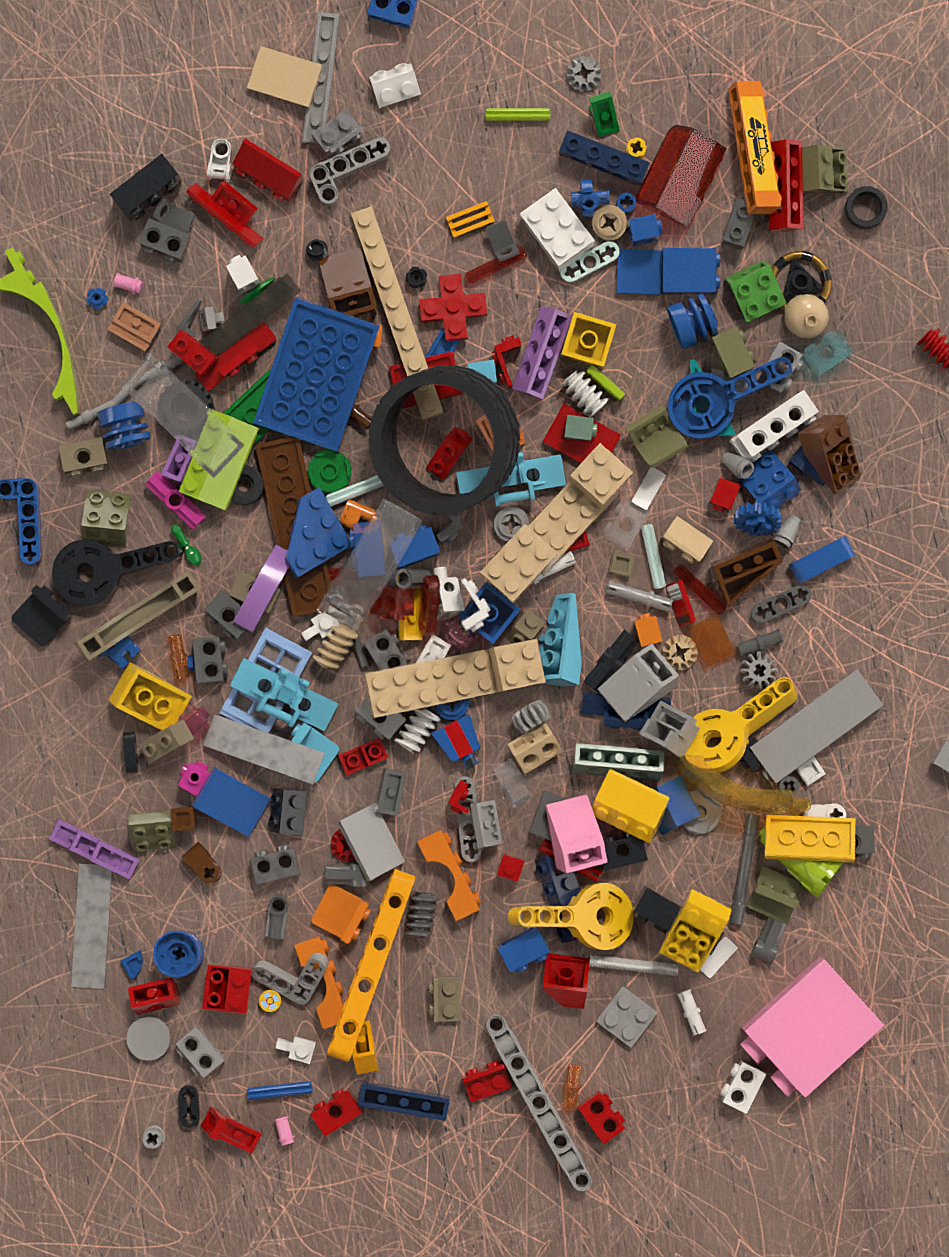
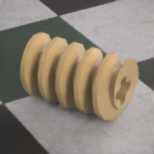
M338 623L339 627L331 626L335 633L326 634L330 641L322 640L326 648L317 649L321 656L313 655V658L319 665L332 672H335L333 668H339L340 664L338 661L344 660L343 654L349 652L347 646L353 645L352 639L358 637L354 630L343 623Z

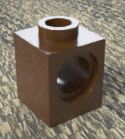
M195 807L171 809L173 831L197 828Z

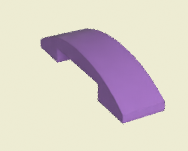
M278 545L274 547L233 621L252 633L289 568L285 561V549Z

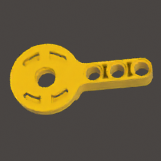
M787 677L779 678L735 711L709 709L693 716L697 720L695 725L700 729L684 755L687 763L697 771L710 774L723 772L734 766L743 756L746 746L749 745L748 736L797 700L798 692L791 679ZM789 689L788 692L782 693L784 690ZM711 738H721V742L716 747H707V743Z
M597 883L582 889L577 896L572 897L567 906L514 907L508 912L507 919L513 927H566L570 930L572 936L577 937L585 946L595 950H610L620 946L628 938L633 927L634 913L632 904L623 890L613 884ZM599 908L605 913V921L602 925L598 923L596 918ZM521 912H522V914H523V920H522V921H521V919H520V914H521ZM560 912L562 914V920H560L559 918ZM540 913L543 915L542 921L540 920Z

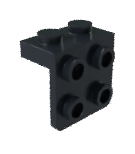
M36 585L31 590L32 594L17 609L11 619L37 644L45 646L69 620L72 614L68 612L70 607L62 600L57 602L52 597L54 593L47 586L43 585L41 587Z

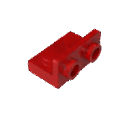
M498 1060L485 1064L486 1068L479 1071L477 1067L465 1071V1076H462V1080L470 1102L513 1088L504 1062L499 1063Z

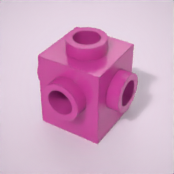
M201 761L191 762L189 765L185 764L179 774L182 778L178 786L198 796L211 773L208 771L209 766ZM194 773L199 775L198 781L193 779Z

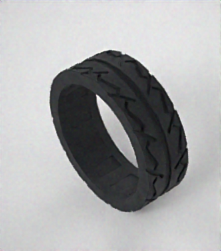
M440 365L407 376L390 387L380 399V404H377L371 418L370 438H368L369 451L378 477L394 497L416 511L444 515L470 509L498 492L509 479V475L511 476L517 463L520 449V430L514 408L511 406L512 404L501 388L491 379L487 378V376L474 369L458 365ZM423 385H447L461 390L481 407L490 423L494 443L492 462L485 478L471 492L448 494L428 488L410 473L400 456L396 437L398 416L410 395Z

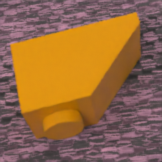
M370 1020L364 1021L352 1053L357 1075L379 1071ZM348 1024L349 1034H351L354 1027L353 1024Z

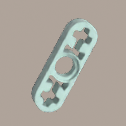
M605 242L582 254L561 269L562 279L565 282L573 283L614 262L620 252L618 245L614 242ZM605 247L614 248V257L610 258L609 255H606L602 258L604 262L600 263L599 256L595 252L599 251L601 255L606 252ZM588 256L594 257L596 259V266L593 268L585 267L584 259ZM580 261V266L585 272L581 274L580 270L576 271L574 278L565 276L566 268L574 269L578 267L575 262Z

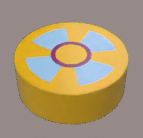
M272 989L265 990L259 998L260 1007L267 1012L276 1011L281 1005L280 994Z

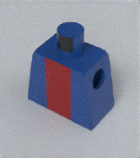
M469 714L432 733L452 762L461 758L467 770L478 764L473 752L479 749L480 745Z

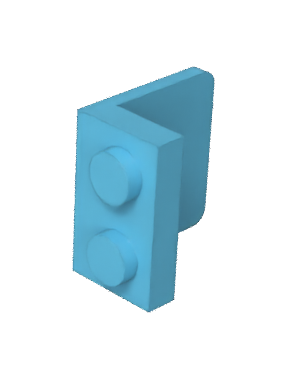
M303 723L302 726L298 724L291 733L294 736L291 741L325 753L314 781L317 782L340 748L307 723Z

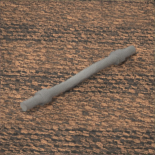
M177 356L165 363L162 361L156 364L155 368L132 378L112 400L90 411L87 409L81 412L80 416L66 422L69 431L84 423L87 425L93 422L94 418L98 417L97 412L120 405L138 385L158 375L163 376L169 373L168 370L183 364V360Z

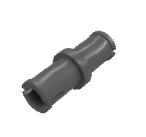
M777 629L762 636L758 634L756 638L737 644L741 656L744 657L759 650L761 652L766 651L765 648L783 643L784 641L780 630Z

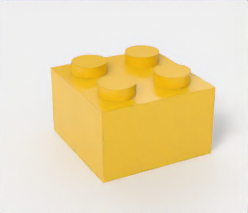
M574 312L561 357L603 369L617 324Z

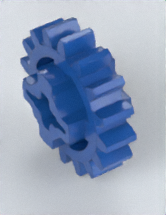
M755 502L754 505L746 503V507L740 505L739 509L735 510L734 524L736 529H741L742 533L749 532L750 536H761L762 533L768 536L770 531L776 533L777 529L781 528L782 514H780V509H775L774 505L767 506L766 502Z

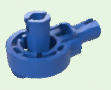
M592 179L580 180V192H571L572 207L579 206L582 209L583 218L594 217L595 207H598L599 204H610L609 190L593 191Z

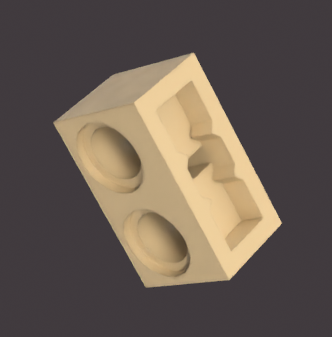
M546 722L507 744L525 774L563 752Z

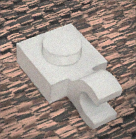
M328 609L312 618L311 621L314 626L301 634L305 641L318 633L323 639L327 636V633L334 632L331 628L332 625L339 627V622L331 609Z
M294 1036L293 1042L278 1038L275 1048L290 1051L288 1057L290 1059L310 1064L316 1042Z

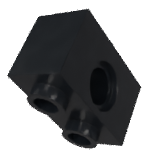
M624 833V838L616 840L615 836L603 838L607 863H603L604 870L647 861L648 857L644 841L629 833ZM626 844L629 851L625 856L617 854L616 848L618 845Z

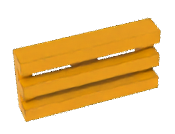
M487 201L446 217L453 238L495 222ZM482 208L485 209V211L481 213H478L461 221L452 223V220L470 214ZM488 216V219L457 232L455 230L456 227Z

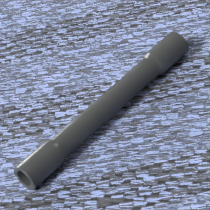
M747 813L744 843L729 923L743 924L745 899L760 815Z

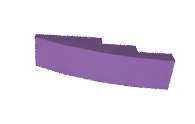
M59 818L49 836L50 840L128 879L131 878L139 861L138 858Z

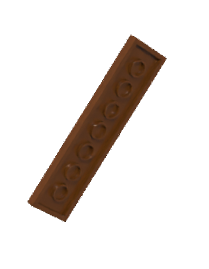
M293 436L255 445L276 542L278 546L285 550H288L291 529L298 509V500L311 492L300 439ZM326 561L295 578L290 567L288 568L284 578L293 617L337 608Z

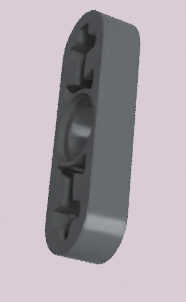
M806 585L795 586L754 605L751 609V617L757 623L767 622L808 603L812 597L811 590ZM798 589H801V591L806 590L805 600L802 601L801 598L793 601L796 605L792 606L791 599L787 596V593L790 592L792 597L798 594ZM782 597L787 600L785 610H778L775 607L776 599ZM767 602H771V608L776 614L772 615L770 611L764 614V619L756 617L757 608L766 609L769 607Z

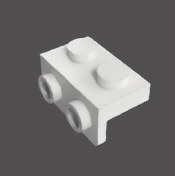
M398 64L394 69L388 71L380 70L369 77L379 108L421 94L411 64Z

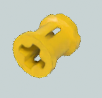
M638 137L629 140L626 153L640 159L643 158L647 148L645 141ZM637 144L640 146V151H637L635 154L632 152V147H635Z

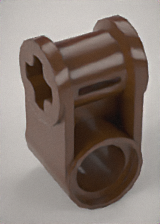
M197 842L181 856L184 862L204 882L213 883L221 878V867L201 843ZM207 868L215 869L213 873L215 877H207Z

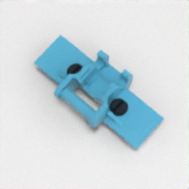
M520 452L511 476L509 475V479L502 487L527 483L529 490L499 495L496 492L489 498H494L496 507H498L500 504L526 499L533 501L535 500L534 490L566 485L561 455L524 461L523 452ZM490 467L456 472L460 494L474 490L485 478Z
M243 658L230 683L231 687L259 700L256 711H263L288 723L287 726L291 728L298 718L325 731L338 706L337 702L307 688L310 684L309 681L282 668L277 673L272 672ZM276 698L287 703L293 709L291 715L266 704L267 699Z

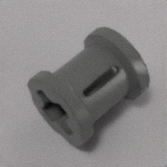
M787 776L778 782V790L785 796H793L799 790V783L794 777ZM792 781L791 786L793 790L785 792L783 783Z

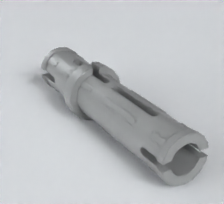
M611 580L606 594L644 604L646 608L651 606L670 612L673 599L656 595L653 591L649 593Z

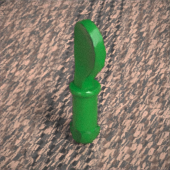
M172 525L171 532L180 545L184 547L187 560L193 565H199L202 561L199 550L189 545L190 541L187 540L179 525Z

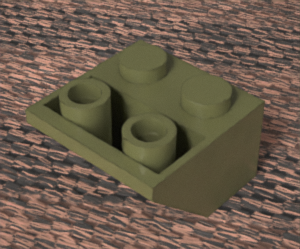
M826 145L802 147L803 193L848 192L846 148Z

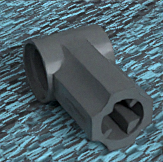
M391 568L385 573L384 577L386 585L390 588H429L432 583V575L429 569Z
M358 863L326 865V884H349V886L357 887L369 886V881L367 882Z
M275 894L269 901L265 937L273 939L285 938L290 904L288 897L284 894ZM276 899L282 900L285 903V908L277 910L273 906V901Z
M768 917L760 938H757L753 946L751 956L772 964L786 924Z

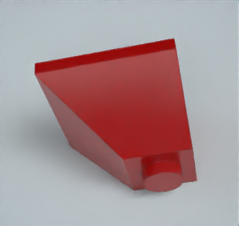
M547 953L548 957L545 959L542 990L562 1007L584 1009L588 988L590 958Z

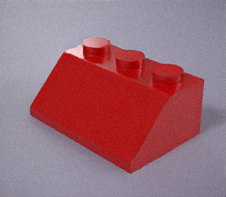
M246 138L243 140L232 163L233 167L236 168L235 173L245 179L247 176L255 180L253 182L255 186L262 190H265V188L273 192L272 196L281 202L284 200L290 202L303 182L300 172Z

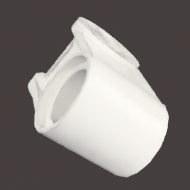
M217 139L212 144L207 169V180L219 179L225 180L227 183L230 181L233 148L225 139ZM221 144L228 146V151L225 155H218L216 152L217 147Z
M839 804L802 806L803 816L833 817L830 816V813H833V809L837 808L841 812L838 818H846V811Z

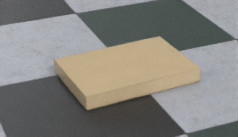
M260 46L247 88L310 108L324 66Z

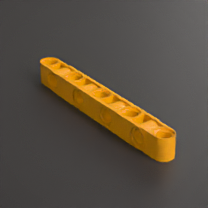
M395 868L392 871L329 1044L328 1056L347 1063L351 1058L413 887L414 875ZM392 896L399 900V906L396 909L389 905V899ZM376 938L383 940L384 947L382 950L375 949L373 943ZM361 980H366L369 984V989L366 992H361L358 988ZM346 1022L352 1023L354 1027L353 1032L349 1035L343 1031V1025Z

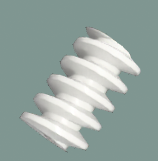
M575 371L561 383L560 387L568 386L566 394L574 392L571 398L572 401L580 399L577 405L578 408L586 406L583 413L584 415L592 413L589 417L591 418L607 403L608 398L600 400L602 392L594 393L597 386L592 385L589 387L588 384L591 379H582L585 372L577 373Z
M425 708L413 710L417 717L409 716L412 725L405 723L404 727L407 729V732H399L403 739L395 738L394 740L410 752L413 750L420 752L421 748L417 743L425 744L426 741L422 736L429 737L431 735L427 728L435 729L432 721H440L438 716Z

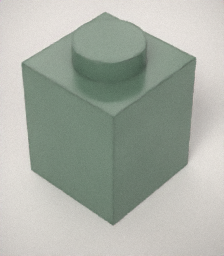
M567 415L564 439L590 442L591 437H596L597 424H593L594 418Z

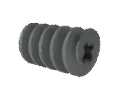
M412 890L418 895L410 899L416 905L409 906V909L414 911V914H408L407 917L413 920V922L406 923V926L411 931L404 932V934L419 938L432 936V932L427 928L433 927L434 923L428 919L435 918L436 915L430 911L437 909V906L432 902L438 901L439 897L431 893Z

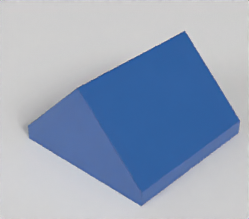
M681 776L653 789L670 797L660 827L658 828L661 835L701 815Z

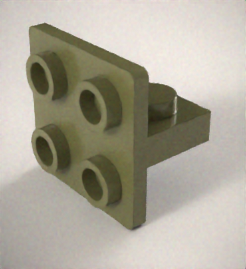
M171 811L129 815L127 829L132 851L144 852L147 850L176 847L175 834L172 830Z
M763 867L747 907L787 924L793 909H797L799 904L798 897L803 886L801 882Z

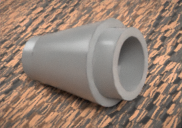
M730 452L725 453L722 457V463L737 478L746 479L753 473L754 465L749 458Z
M790 514L782 523L781 528L774 533L773 540L777 545L789 549L790 545L794 544L801 522L798 517Z

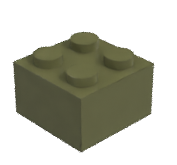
M737 327L716 335L709 341L727 381L753 370L755 367L754 363L756 362L753 352L751 350L747 351L745 346L747 339L743 331H738Z

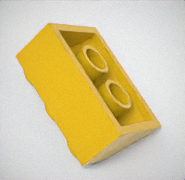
M610 769L595 798L592 810L596 818L650 843L660 827L670 797Z

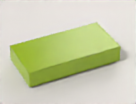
M593 365L590 366L586 372L587 375L613 398L620 401L625 396V393Z

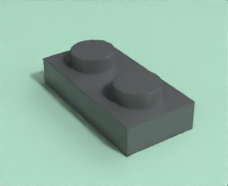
M383 768L375 812L398 816L406 772Z

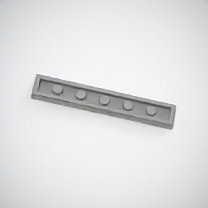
M317 12L312 62L321 64L324 67L310 108L306 107L302 144L317 145L311 135L327 123L339 14Z

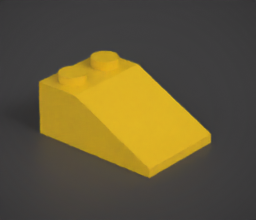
M129 662L108 700L116 708L160 730H164L179 721V716L183 714L192 696L153 673Z

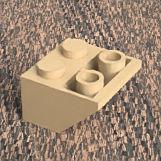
M678 516L675 517L661 537L666 548L671 551L678 550L682 553L681 558L690 564L693 562L699 563L713 542L709 537Z

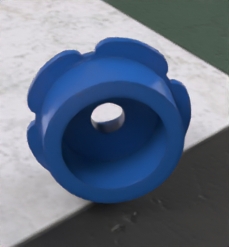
M102 288L90 289L87 293V304L90 307L93 306L94 309L103 308L108 302L105 290Z

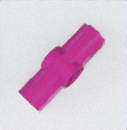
M159 471L153 474L145 485L193 530L206 518V515L183 493H180ZM175 494L180 495L182 499L178 506L170 504V498Z

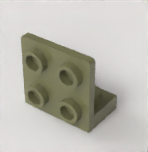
M88 490L81 522L82 540L126 545V525L131 495Z

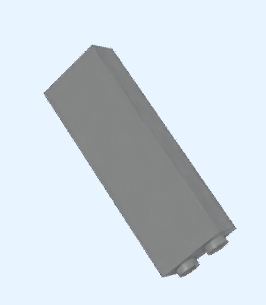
M855 669L761 737L749 749L756 761L763 767L764 770L761 773L768 782L772 780L774 783H777L878 710L883 704L858 669Z

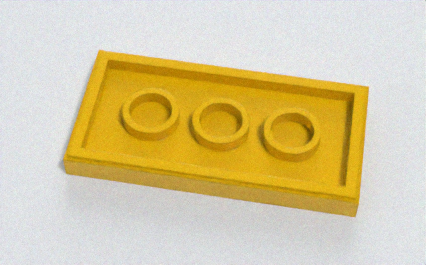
M766 815L765 859L854 863L856 818Z

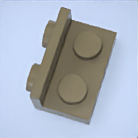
M460 976L434 977V982H429V995H434V1004H430V1018H434V1023L461 1021Z

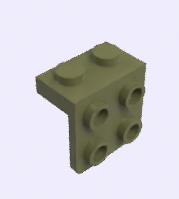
M663 405L625 427L633 445L650 468L660 465L688 447L687 442L672 423Z

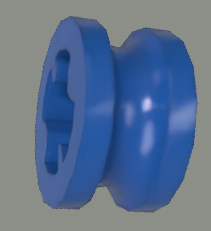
M622 193L617 198L616 206L625 214L630 213L635 209L636 199L631 193ZM625 197L630 198L629 202L632 201V205H629L627 209L623 208V204L620 205V201H624Z

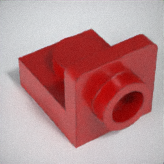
M460 779L448 800V803L451 804L449 809L459 815L462 812L467 814L469 811L468 808L458 803L459 800L464 801L470 791L467 788L468 783Z

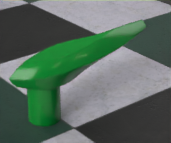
M269 278L244 295L240 303H246L250 313L257 310L258 307L254 298L260 296L272 284L275 278Z

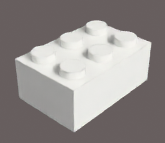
M556 188L520 213L522 222L559 272L595 246V240Z

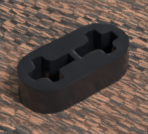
M135 731L123 732L126 773H138Z
M184 1085L178 1094L179 1117L182 1125L191 1128L197 1125L200 1120L199 1092L194 1085ZM187 1089H190V1092L195 1094L191 1098V1104H187V1097H183ZM188 1108H191L192 1115H196L192 1123H189L188 1119H184V1116L188 1114Z

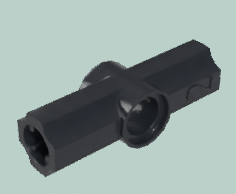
M624 629L611 647H608L601 655L597 665L583 682L599 693L598 688L621 668L626 661L625 658L635 648L639 640Z

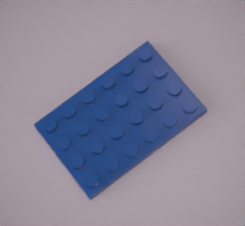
M295 297L254 423L338 451L380 326Z

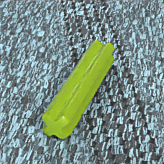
M487 108L486 120L549 121L550 109Z

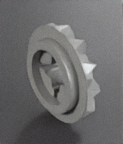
M580 56L572 60L566 72L569 84L574 89L583 92L594 89L599 84L602 75L598 62L590 56ZM582 65L586 71L591 72L587 75V82H585L582 76L577 75L581 72Z
M513 506L500 510L494 519L495 532L505 541H509L524 524L529 526V519L526 513L520 508ZM511 515H513L514 522L521 524V526L513 528L512 534H510L508 526L502 525V523L509 522Z

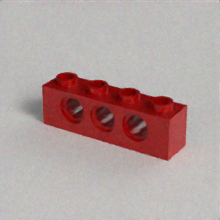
M790 139L771 142V148L775 155L774 167L778 175L777 185L778 192L781 195V207L772 214H769V231L788 232L803 229L802 141Z

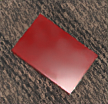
M453 351L425 358L428 368L440 365H457ZM403 363L389 366L393 385L407 377ZM434 384L439 400L463 395L461 390L447 385ZM413 393L406 400L402 409L418 406Z
M563 403L542 441L544 444L582 463L600 443L612 453L621 434L594 420L593 424H597L596 437H591L590 442L564 439L567 415L589 417Z

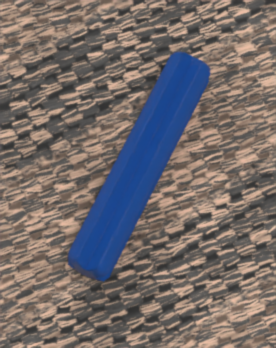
M311 1081L252 1087L247 1089L248 1100L311 1094L313 1087Z

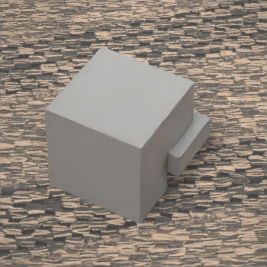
M660 701L651 718H648L639 734L656 746L682 759L700 728L695 725L697 721L695 718Z

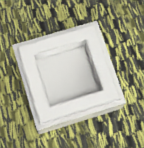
M814 756L796 768L806 786H809L826 774Z

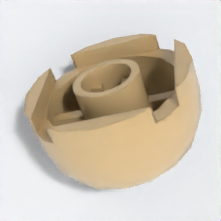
M797 295L785 307V325L797 337L806 339L817 337L823 333L828 325V309L824 302L815 295Z

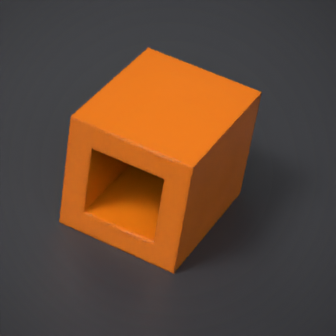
M650 613L637 616L638 620L634 621V626L640 647L662 642L656 616L651 617Z

